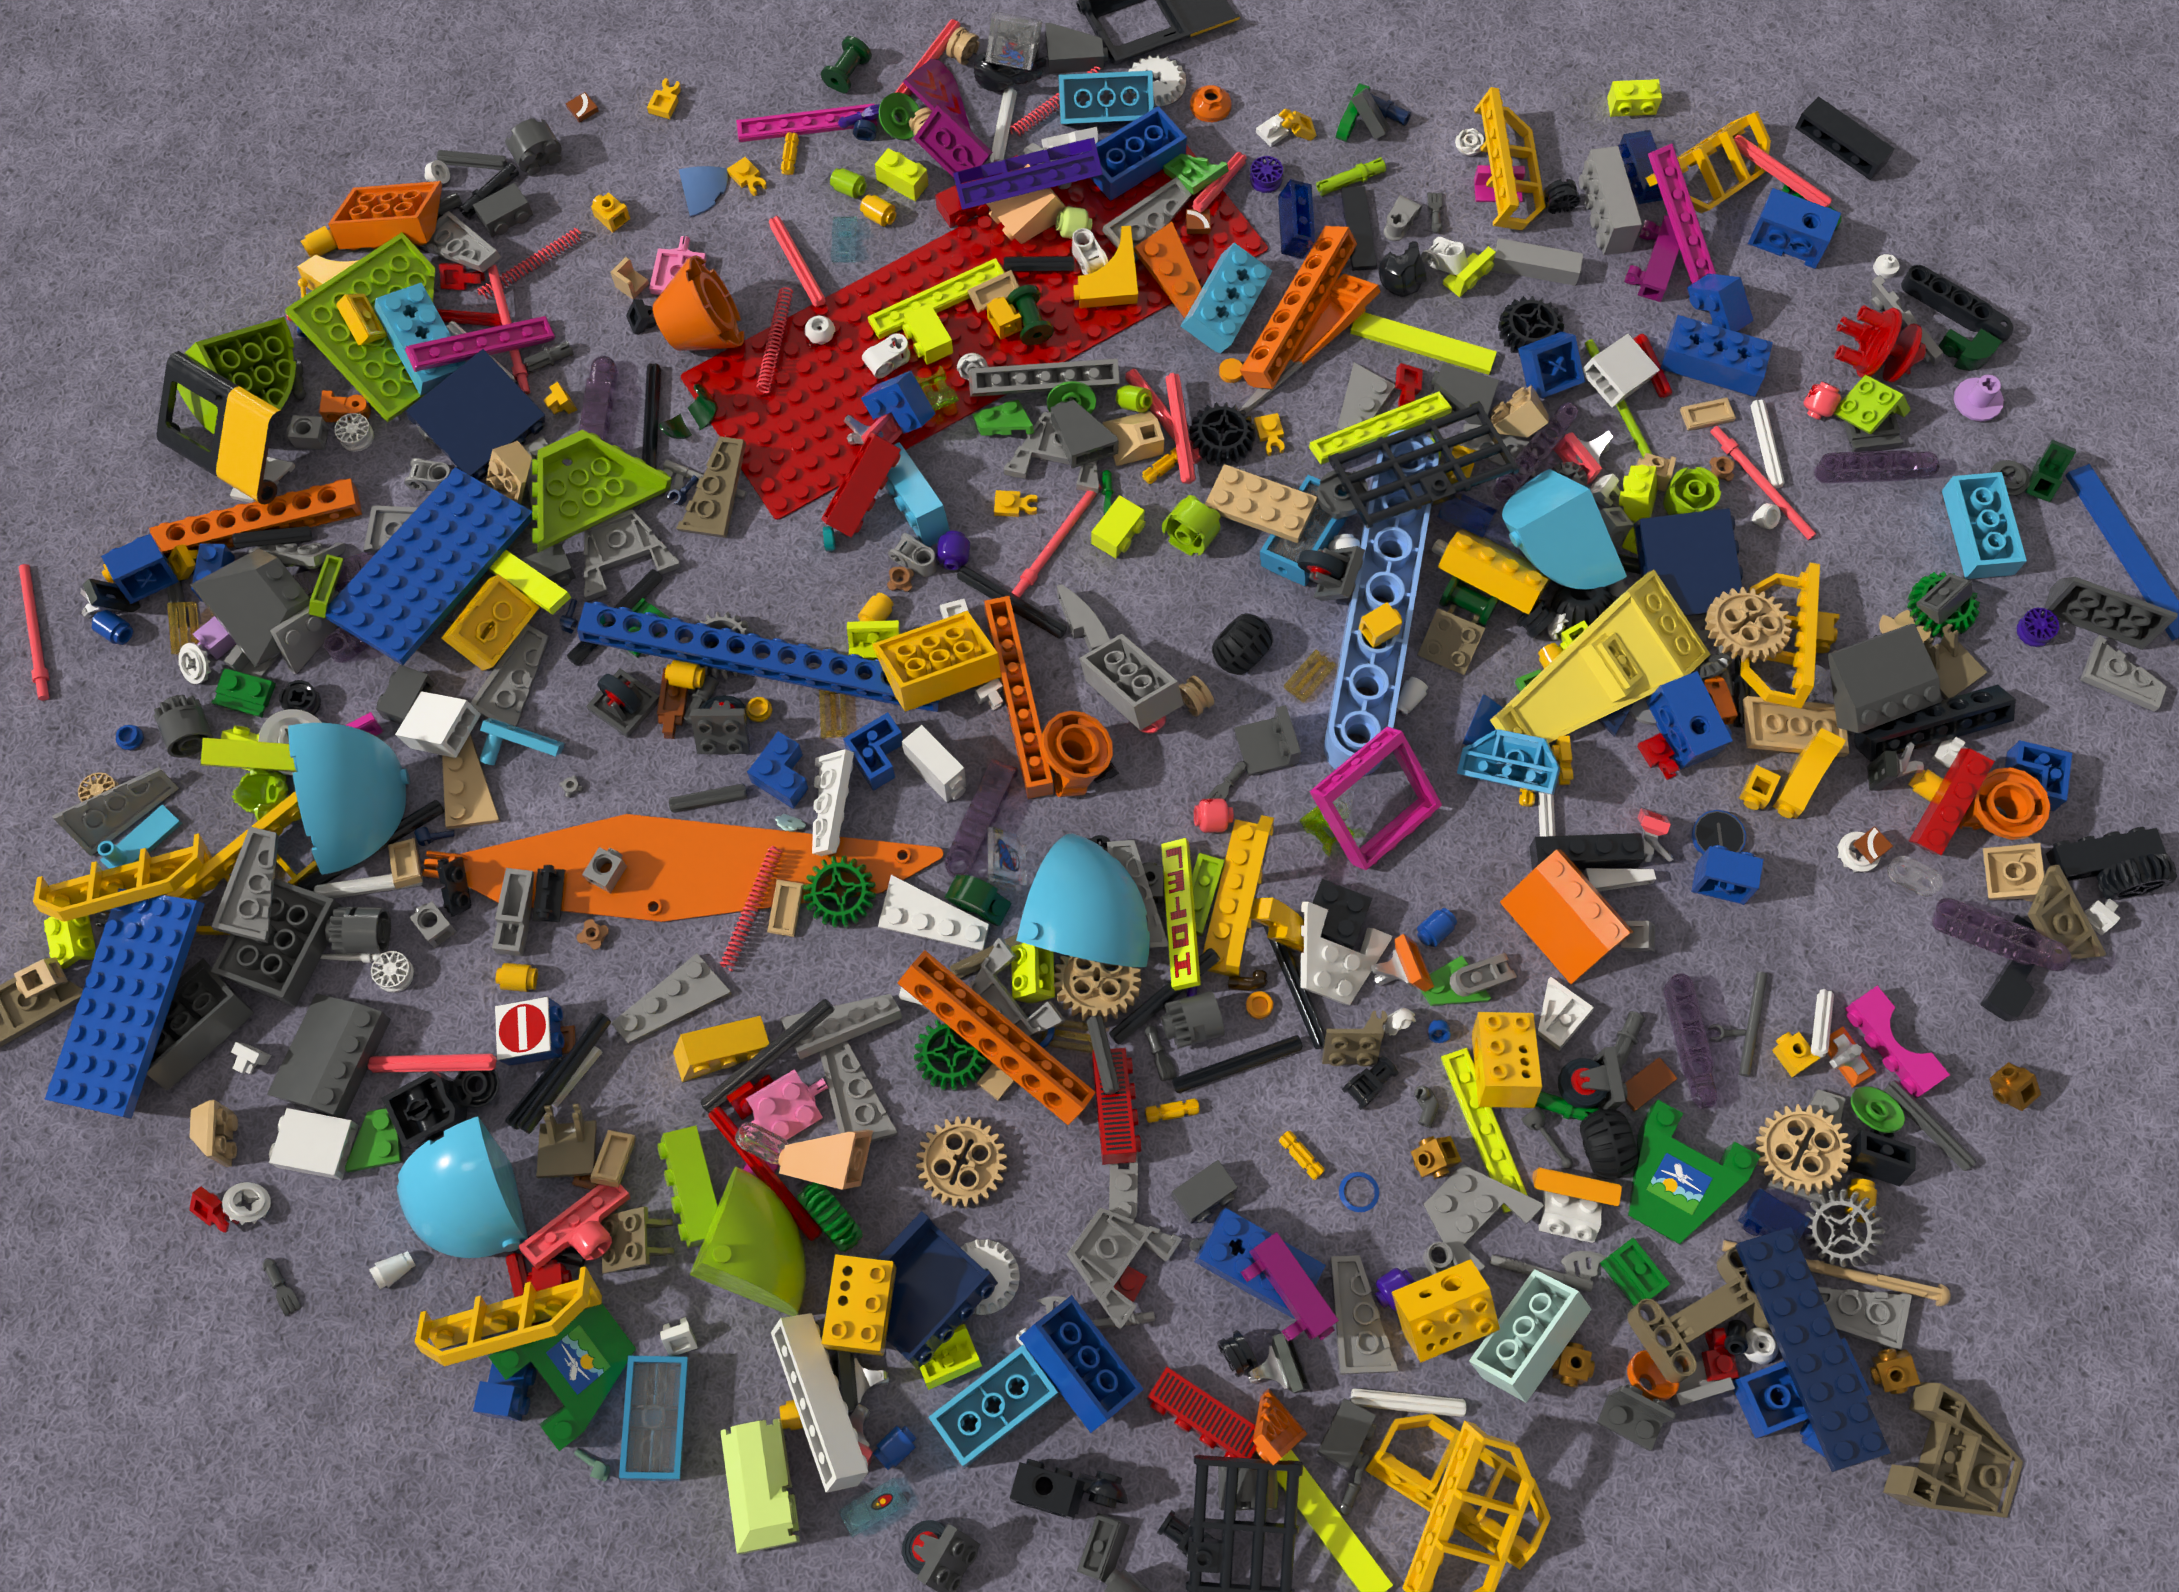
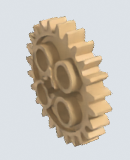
M1741 587L1739 593L1733 588L1729 594L1722 592L1720 598L1715 597L1707 611L1705 621L1708 623L1705 630L1711 631L1708 638H1716L1715 647L1722 645L1724 647L1722 650L1723 654L1728 651L1732 652V659L1740 655L1742 662H1745L1747 657H1750L1753 663L1756 662L1758 657L1763 662H1766L1768 656L1775 658L1777 652L1781 653L1787 645L1792 629L1789 628L1792 621L1786 619L1788 611H1780L1783 604L1774 605L1775 597L1764 598V591L1760 595H1756L1754 588L1751 589L1750 593H1746L1744 587Z
M1061 955L1060 964L1055 965L1054 974L1057 1001H1064V1010L1072 1007L1073 1017L1079 1012L1082 1013V1021L1088 1015L1102 1016L1104 1022H1107L1109 1014L1117 1019L1118 1010L1127 1013V1004L1134 1006V997H1139L1141 970L1137 967L1112 965L1069 955L1068 957ZM1082 965H1087L1090 968L1087 970H1082L1079 967ZM1108 967H1115L1117 970L1108 971L1106 969ZM1079 990H1086V991H1088V992H1087V993H1084V994H1081V993H1078L1077 991H1079ZM1112 991L1115 994L1106 995L1105 992Z
M1799 1104L1796 1105L1795 1112H1791L1790 1108L1785 1106L1784 1115L1774 1111V1120L1767 1117L1765 1119L1767 1127L1760 1126L1759 1134L1762 1136L1756 1137V1144L1760 1147L1756 1148L1755 1153L1763 1157L1758 1160V1165H1767L1764 1175H1774L1772 1184L1782 1181L1783 1191L1789 1186H1793L1795 1195L1798 1194L1800 1188H1804L1807 1196L1810 1195L1811 1188H1815L1821 1194L1823 1184L1827 1188L1832 1189V1179L1840 1182L1842 1175L1839 1172L1846 1173L1848 1170V1166L1844 1163H1849L1851 1160V1155L1847 1154L1851 1150V1144L1843 1143L1848 1139V1133L1839 1134L1842 1124L1832 1125L1833 1115L1828 1116L1826 1119L1823 1118V1109H1820L1815 1114L1812 1113L1811 1105L1807 1107L1806 1112L1801 1110ZM1796 1127L1803 1134L1795 1136L1790 1134L1788 1129ZM1814 1129L1815 1132L1810 1138L1808 1148L1804 1151L1797 1169L1793 1171L1791 1167L1797 1158L1798 1150L1802 1148L1809 1130ZM1825 1140L1830 1146L1820 1148L1816 1145L1815 1141ZM1786 1151L1790 1154L1791 1158L1783 1160L1776 1153ZM1808 1163L1814 1164L1818 1171L1808 1172L1804 1169L1803 1165Z
M956 1116L955 1124L953 1125L950 1124L948 1119H945V1128L943 1129L937 1124L934 1125L936 1134L926 1133L929 1143L920 1142V1146L925 1152H919L916 1155L918 1159L923 1160L922 1163L916 1165L917 1170L925 1171L918 1176L919 1180H928L924 1185V1190L934 1189L931 1197L936 1199L941 1195L942 1205H945L949 1199L952 1200L953 1208H956L958 1202L962 1201L964 1208L967 1209L969 1200H973L974 1204L979 1206L978 1197L980 1196L988 1201L987 1191H998L994 1182L1003 1183L1004 1181L1003 1177L998 1173L1007 1172V1167L1000 1164V1162L1007 1160V1155L999 1154V1152L1005 1149L1004 1144H995L999 1140V1134L990 1136L992 1130L990 1125L985 1129H981L982 1121L979 1119L975 1125H972L970 1117H967L965 1124H961L959 1116ZM953 1138H958L963 1142L962 1146L957 1150H951L947 1147L948 1142ZM969 1140H973L974 1143L966 1154L968 1165L962 1164L955 1184L950 1185V1181L958 1167L955 1160L962 1159ZM978 1149H983L987 1151L988 1156L983 1161H976L973 1158L974 1152ZM948 1164L951 1167L948 1174L941 1176L935 1172L938 1165ZM970 1174L976 1177V1182L971 1187L961 1184V1179L965 1175Z

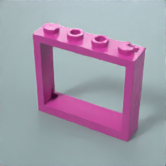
M1391 727L1384 728L1309 791L1349 861L1354 866L1367 870L1373 864L1375 865L1382 856L1393 850L1403 838L1413 833L1418 825L1425 819L1430 818L1431 814L1442 806L1402 731ZM1393 752L1418 799L1359 848L1334 806L1333 801Z

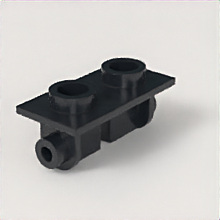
M459 857L451 862L448 859L437 861L436 870L438 871L440 884H445V887L441 888L444 901L443 907L447 909L451 917L470 909L472 905L463 857Z
M543 865V869H538L532 921L560 922L565 869H554L553 865Z

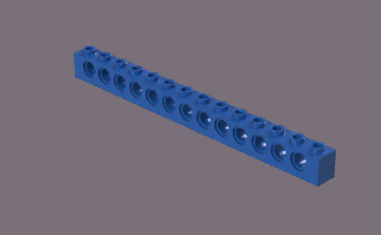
M601 602L584 603L577 628L580 641L901 706L891 686L884 682L887 677L878 659L872 661L856 654H850L849 656L838 654V652L832 649H813L807 644L794 645L777 638L772 640L764 639L757 634H740L729 628L715 629L704 623H686L679 618H661L654 613H637L626 607L612 608ZM609 621L615 623L611 627L603 626L604 623ZM632 627L641 628L637 632L628 631ZM658 632L666 633V635L661 638L654 636ZM684 637H689L692 639L688 643H683L680 641ZM710 642L718 644L715 648L706 647V644ZM737 647L743 649L741 653H733L731 650ZM760 653H767L769 655L764 659L757 657ZM785 658H792L795 660L791 664H786L783 662ZM811 663H817L820 665V667L817 669H811L808 667V665ZM842 668L846 672L844 674H836L834 670ZM866 673L869 674L871 678L864 680L861 679L859 675ZM940 700L925 704L916 709L938 712Z

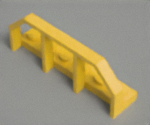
M1491 87L1474 111L1476 114H1482L1486 141L1481 146V152H1487L1489 156L1492 176L1486 182L1487 187L1494 188L1498 216L1493 221V226L1523 230L1546 207L1533 131L1509 107L1503 106L1499 88ZM1506 123L1523 137L1525 147L1509 144ZM1511 157L1527 159L1531 182L1516 180ZM1517 192L1533 193L1536 210L1526 219L1510 217L1519 207Z
M1758 111L1731 121L1677 157L1682 174L1689 170L1688 165L1692 167L1698 164L1713 197V200L1706 204L1690 196L1695 211L1704 213L1711 210L1766 172L1755 164V171L1749 174L1733 139L1737 135L1745 133L1744 128L1750 125L1758 142V147L1769 154L1771 140ZM1716 147H1724L1739 181L1725 192L1708 157L1717 151ZM1654 173L1646 178L1649 186L1658 184Z
M1810 562L1806 571L1801 572L1799 577L1776 573L1753 585L1747 592L1750 593L1751 589L1754 588L1756 595L1775 584L1801 589L1797 598V606L1800 607L1797 617L1790 615L1786 617V619L1792 621L1789 628L1799 630L1794 642V646L1798 647V652L1782 651L1781 653L1777 652L1775 658L1770 656L1767 658V660L1793 665V667L1797 668L1792 681V688H1796L1795 695L1771 690L1749 667L1750 657H1747L1745 662L1741 660L1740 676L1766 702L1801 709L1814 687L1820 564Z
M293 792L251 827L275 832L280 836L288 825L293 821L301 819L296 792ZM248 829L207 861L199 871L176 891L165 896L197 900L205 892L213 890L221 879L225 878L229 882V874L234 869ZM277 853L276 861L292 878L287 882L292 885L298 886V881L319 869L314 860L296 875ZM198 924L196 932L200 935H230L216 931L211 926H199Z
M1261 815L1258 824L1237 819L1234 821L1203 950L1204 953L1207 949L1212 948L1220 957V960L1208 970L1209 972L1240 977V963L1247 928L1251 929L1252 926L1250 916L1257 884L1262 883L1263 858L1269 835L1273 836L1274 832L1273 817Z
M200 833L194 834L193 846L155 857H151L147 849L143 848L140 849L139 861L102 871L97 861L91 862L89 875L49 886L43 876L37 877L33 903L41 913L63 922L174 892L212 858V855ZM119 888H121V889H127V890L118 892V889H119Z
M586 1266L581 1267L579 1280L540 1291H536L532 1283L527 1282L525 1283L522 1296L486 1305L480 1295L475 1297L473 1309L435 1320L430 1318L427 1311L420 1312L415 1344L421 1353L443 1366H448L556 1336L584 1309L600 1305L602 1303V1294ZM552 1318L549 1322L531 1327L532 1323ZM518 1327L517 1331L481 1340V1337ZM429 1338L433 1342L434 1346L428 1343ZM468 1341L467 1345L459 1346L445 1351L439 1350L441 1348H445L448 1346Z
M1432 1413L1395 1419L1390 1425L1380 1447L1369 1461L1365 1471L1431 1512L1440 1488L1438 1482L1450 1460L1460 1431ZM1428 1426L1450 1440L1431 1481L1422 1476L1419 1471L1397 1460L1394 1455L1385 1452L1396 1431ZM1485 1448L1480 1454L1479 1459L1496 1469L1484 1497L1492 1499L1503 1474L1519 1485L1522 1478L1516 1466ZM1533 1478L1535 1485L1529 1500L1539 1525L1530 1544L1521 1536H1515L1507 1558V1562L1519 1570L1538 1550L1551 1519L1535 1478ZM1464 1502L1456 1518L1455 1529L1495 1554L1504 1527L1496 1520L1485 1516L1488 1508L1479 1506L1477 1511L1471 1504Z
M1464 1420L1402 1587L1405 1592L1432 1591L1436 1572L1444 1559V1552L1490 1565L1483 1586L1473 1592H1495L1535 1485L1523 1454L1516 1444L1487 1435L1475 1423ZM1486 1445L1510 1451L1522 1478L1513 1505L1467 1492L1469 1483L1475 1476V1467L1479 1456L1484 1451ZM1464 1502L1509 1514L1494 1555L1448 1543L1449 1538L1454 1533V1524Z

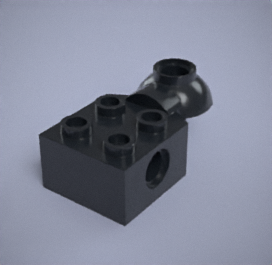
M495 1069L459 1071L455 1080L444 1073L430 1071L382 1097V1101L403 1148L417 1149L428 1140L433 1141L444 1135L443 1131L466 1121L468 1107L478 1108L491 1102L498 1093L500 1082ZM482 1078L483 1087L477 1092L475 1084L478 1079Z
M1027 1459L1026 1464L1019 1462L1009 1497L1011 1502L1074 1520L1075 1514H1078L1084 1492L1090 1494L1088 1501L1115 1509L1117 1502L1128 1504L1127 1494L1121 1485L1123 1479L1121 1477L1097 1471L1095 1477L1080 1472L1078 1479L1072 1478L1073 1472L1058 1467H1056L1055 1472L1044 1469V1463ZM1048 1480L1052 1483L1053 1489L1049 1494L1041 1495L1036 1491L1040 1481Z

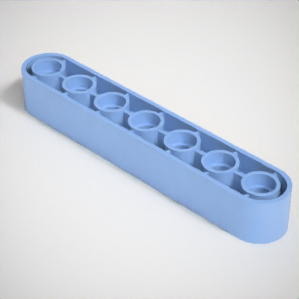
M1399 430V431L1393 432V433H1391V434L1388 435V436H1391V435H1393V434L1402 432V431H1404V430ZM1423 434L1389 448L1394 457L1434 442ZM1381 450L1378 451L1375 465L1386 461ZM1439 453L1400 467L1405 476L1408 477L1437 466ZM1393 470L1372 476L1370 490L1397 481L1398 479ZM1419 483L1411 486L1417 497L1424 495ZM1402 489L1369 501L1366 511L1370 515L1408 501L1409 498ZM1430 503L1422 506L1419 510L1413 509L1375 523L1373 527L1368 529L1363 525L1360 548L1365 550L1362 558L1363 564L1358 571L1355 589L1350 597L1324 740L1325 757L1335 770L1367 744L1353 742L1348 738L1349 734L1362 735L1369 742L1384 728L1394 727L1431 509ZM1383 553H1391V554H1394V555L1397 556V557H1396V558L1388 557V556L1384 555ZM1374 597H1383L1389 600V605L1392 609H1397L1402 617L1399 634L1380 644L1383 647L1382 649H1374L1367 646L1365 642L1368 641L1359 630L1361 617L1385 604L1377 601ZM1365 687L1371 689L1376 695L1366 696L1359 693L1356 689ZM1382 760L1381 762H1379L1374 768H1372V769H1371L1368 773H1366L1364 776L1369 775V774L1373 773L1374 771H1376V770L1380 767V765L1382 764L1383 760Z

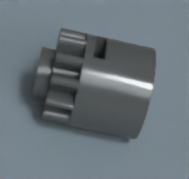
M185 695L172 696L160 703L161 708L154 709V717L167 752L173 757L185 758L201 752L203 738H214L199 699L195 700L194 696H190L187 699Z
M337 907V909L333 910L334 916L327 920L325 935L328 942H333L331 950H335V954H382L387 952L391 933V918L387 908Z
M1212 991L1166 1003V1015L1161 1016L1167 1039H1174L1177 1049L1225 1035L1220 1009Z

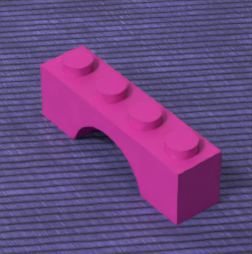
M1877 985L1845 1008L1847 1019L1854 1027L1861 1029L1865 1034L1864 1039L1868 1046L1874 1050L1877 1049L1883 1057L1884 1066L1889 1071L1895 1072L1901 1079L1900 1084L1917 1098L1950 1074L1932 1052L1924 1054L1913 1053L1903 1048L1895 1040L1890 1028V1019L1895 1006Z

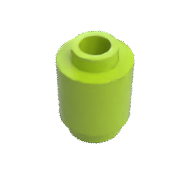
M845 168L835 169L830 177V185L834 187L835 191L854 199L862 196L866 191L867 184L864 176Z
M1125 385L1117 390L1116 403L1122 409L1144 413L1152 405V394L1147 388Z

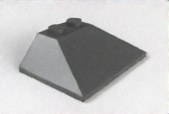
M260 548L191 584V587L255 667L281 653L270 630L310 604L309 596L279 558Z

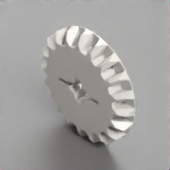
M1158 54L1155 58H1152L1150 55L1147 59L1140 58L1139 62L1133 63L1132 68L1128 71H1153V78L1160 77V81L1156 80L1153 82V100L1156 107L1175 102L1181 97L1186 87V75L1182 70V66H1178L1176 60L1170 61L1168 56L1160 58Z
M288 709L279 711L265 721L259 732L258 742L288 744L289 725L322 722L314 715L302 710ZM279 771L283 775H293L294 773L288 771Z
M976 1239L975 1241L965 1243L961 1249L982 1268L991 1272L998 1282L991 1296L983 1299L977 1305L973 1314L987 1315L995 1313L1007 1306L1017 1292L1020 1274L1016 1259L1009 1249L999 1242L989 1239Z

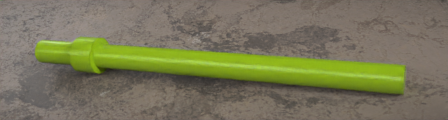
M1593 339L1584 343L1591 359L1600 353ZM1622 400L1616 407L1644 458L1645 453L1652 454L1625 400Z

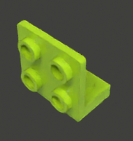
M1865 374L1839 403L1834 415L1866 433L1872 434L1889 414L1894 415L1896 413L1905 417L1911 409L1904 394Z

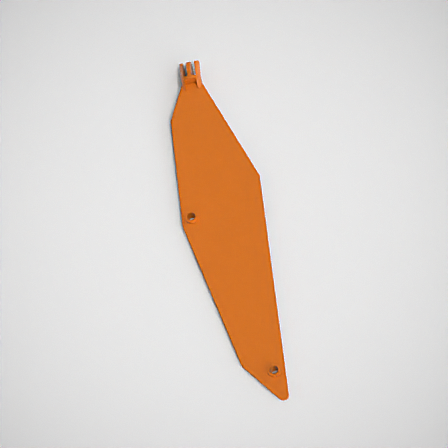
M624 814L461 854L426 851V856L432 859H425L424 866L429 869H424L422 876L439 878L438 871L436 870L438 860L448 859L451 862L459 857H463L468 887L499 903L506 868L533 871L534 882L531 908H534L538 869H543V865H553L554 869H565L561 911L667 922L743 912V907H746L745 902H749L747 897H751L749 892H753L751 888L755 887L753 883L757 882L755 878L759 877L757 873L761 872L759 868L763 867L761 863L765 862L763 858L766 857L768 848H771L772 845L782 850L783 853L771 850L780 855L781 858L769 855L779 860V863L767 860L777 865V867L765 865L775 870V872L763 870L773 875V877L761 875L771 880V882L760 880L769 887L758 885L767 892L756 890L765 897L754 895L763 901L752 900L760 904V907L748 904L755 909L772 908L777 880L802 883L804 885L812 884L807 880V875L816 876L817 874L814 873L812 868L817 866L821 870L823 868L821 860L823 859L826 860L828 865L832 864V856L836 857L837 863H841L842 856H846L847 864L855 858L858 861L856 868L864 864L866 866L864 873L871 872L873 876L868 882H875L876 888L869 891L880 894L888 889L891 875L904 881L942 859L943 850L932 846L839 837L840 843L836 853L818 856L812 853L813 834ZM599 847L606 851L609 848L616 850L623 855L622 859L627 865L611 894L588 882L582 875ZM906 853L908 855V857L905 860H900L898 858L899 854ZM604 864L601 867L600 872H609L612 868V864ZM841 872L844 882H854V885L860 884V881L852 874ZM833 874L823 880L819 891H822V888H826L832 883ZM838 880V887L836 888L837 892L834 891L833 893H836L839 899H842L841 896H843V892L846 891H844L843 888L840 886ZM803 890L801 904L811 903L805 901L803 898L804 895L809 894L811 892ZM858 892L857 895L852 897L861 896V892ZM653 904H658L659 907L656 911H650V907Z

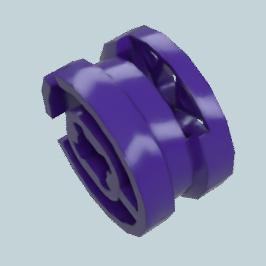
M1262 156L1253 161L1250 170V183L1255 190L1262 193H1271L1280 187L1283 166L1278 159L1271 156Z
M2039 607L2030 609L2017 624L2019 638L2025 644L2032 647L2045 646L2056 636L2059 630L2057 617L2051 611Z

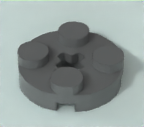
M1335 470L1324 475L1317 489V499L1320 507L1334 519H1342L1343 517L1358 513L1348 494L1343 497L1338 496V490L1346 492ZM1365 479L1352 484L1357 495L1368 491Z

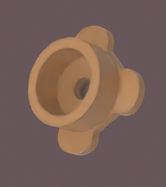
M1725 456L1713 457L1710 460L1711 472L1717 478L1725 479L1726 481H1731L1734 478L1732 471L1735 464L1733 460Z
M893 567L889 570L890 581L887 583L889 590L901 589L904 592H908L912 589L911 578L914 576V572L911 569Z
M588 919L584 922L582 932L577 935V941L580 944L586 943L593 950H597L602 946L601 943L604 941L605 936L608 935L609 929L606 925L600 926L593 919ZM592 932L595 933V936H593V937L590 936V934H591Z

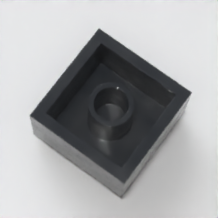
M1322 879L1312 902L1315 905L1328 909L1321 938L1353 950L1373 898Z

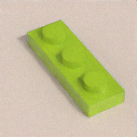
M1202 853L1198 854L1192 874L1196 933L1199 936L1203 935L1225 861Z

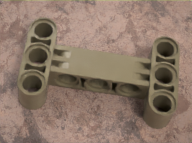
M1735 1246L1721 1255L1717 1261V1269L1727 1284L1670 1318L1667 1317L1656 1301L1647 1298L1636 1304L1627 1315L1631 1328L1662 1375L1671 1383L1682 1382L1696 1370L1697 1363L1695 1357L1687 1347V1344L1743 1310L1746 1311L1757 1327L1770 1328L1755 1292L1751 1291L1747 1283L1751 1284ZM1730 1258L1737 1262L1738 1267L1731 1263ZM1640 1310L1648 1314L1649 1321L1641 1316ZM1657 1335L1665 1340L1666 1346L1659 1343ZM1674 1361H1677L1682 1365L1683 1372L1678 1371V1369L1675 1367Z

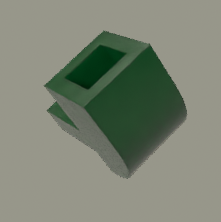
M1949 329L1938 347L1946 356L1958 359L1954 367L1960 370L1973 371L1982 368L1989 361L2002 341L1983 329H1980L1972 341Z
M2052 439L2033 468L2026 493L2050 503L2063 482V473L2074 457L2076 449Z
M956 875L944 897L965 912H975L995 926L1001 925L1012 904L997 893L998 889L969 875Z

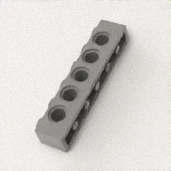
M1118 359L971 368L968 372L970 397L1049 392L1057 385L1070 381L1084 383L1091 389L1116 387L1120 384Z

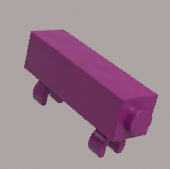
M1666 215L1660 226H1657L1652 221L1645 220L1639 237L1646 240H1655L1646 270L1642 271L1639 267L1630 265L1624 280L1627 284L1641 285L1638 296L1661 302L1679 251V245L1670 218Z
M1277 1232L1249 1251L1256 1262L1240 1273L1248 1282L1263 1271L1295 1317L1296 1321L1281 1331L1287 1341L1294 1339L1303 1331L1310 1340L1317 1336L1322 1340L1335 1331L1332 1325L1339 1321Z

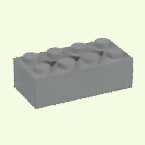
M1619 147L1592 149L1587 160L1584 162L1583 173L1579 176L1580 189L1585 190V207L1587 209L1590 208L1591 211L1590 223L1591 227L1596 228L1597 247L1602 248L1603 255L1631 252L1642 223Z
M1123 634L1118 635L1079 658L1086 682L1139 730L1144 729L1184 705L1178 681Z

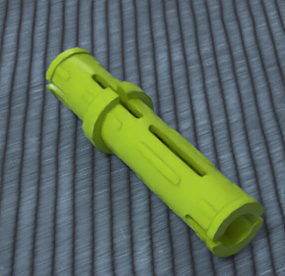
M1379 157L1365 164L1359 163L1355 168L1316 182V188L1321 192L1320 195L1322 197L1360 181L1362 183L1366 182L1368 178L1386 172L1385 162Z

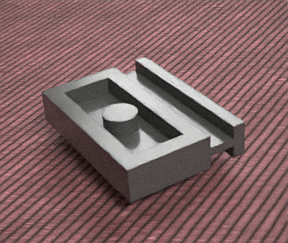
M1889 414L1872 434L1866 433L1845 420L1843 422L1849 443L1853 447L1852 453L1900 448L1904 443L1903 439L1900 438L1901 432L1895 414Z

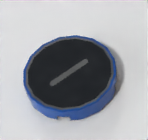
M1713 810L1704 813L1697 819L1692 827L1691 838L1694 847L1701 854H1704L1709 846L1713 847L1716 845L1724 846L1729 851L1740 853L1746 842V832L1743 824L1736 816L1727 811Z

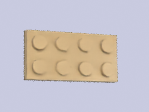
M1224 464L1205 505L1217 510L1220 516L1298 543L1317 504V497Z
M1747 696L1743 699L1747 748L1801 753L1822 727L1846 740L1836 757H1845L1849 754L1847 730L1837 728L1834 704L1805 702L1800 709L1766 702L1761 697Z

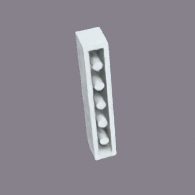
M812 1313L780 1318L771 1335L825 1492L858 1486L868 1473V1463L866 1457L862 1455L858 1444V1434L852 1427L849 1419L848 1406L843 1401L839 1391L838 1378L833 1374L829 1363V1353L821 1344L820 1328L815 1323Z

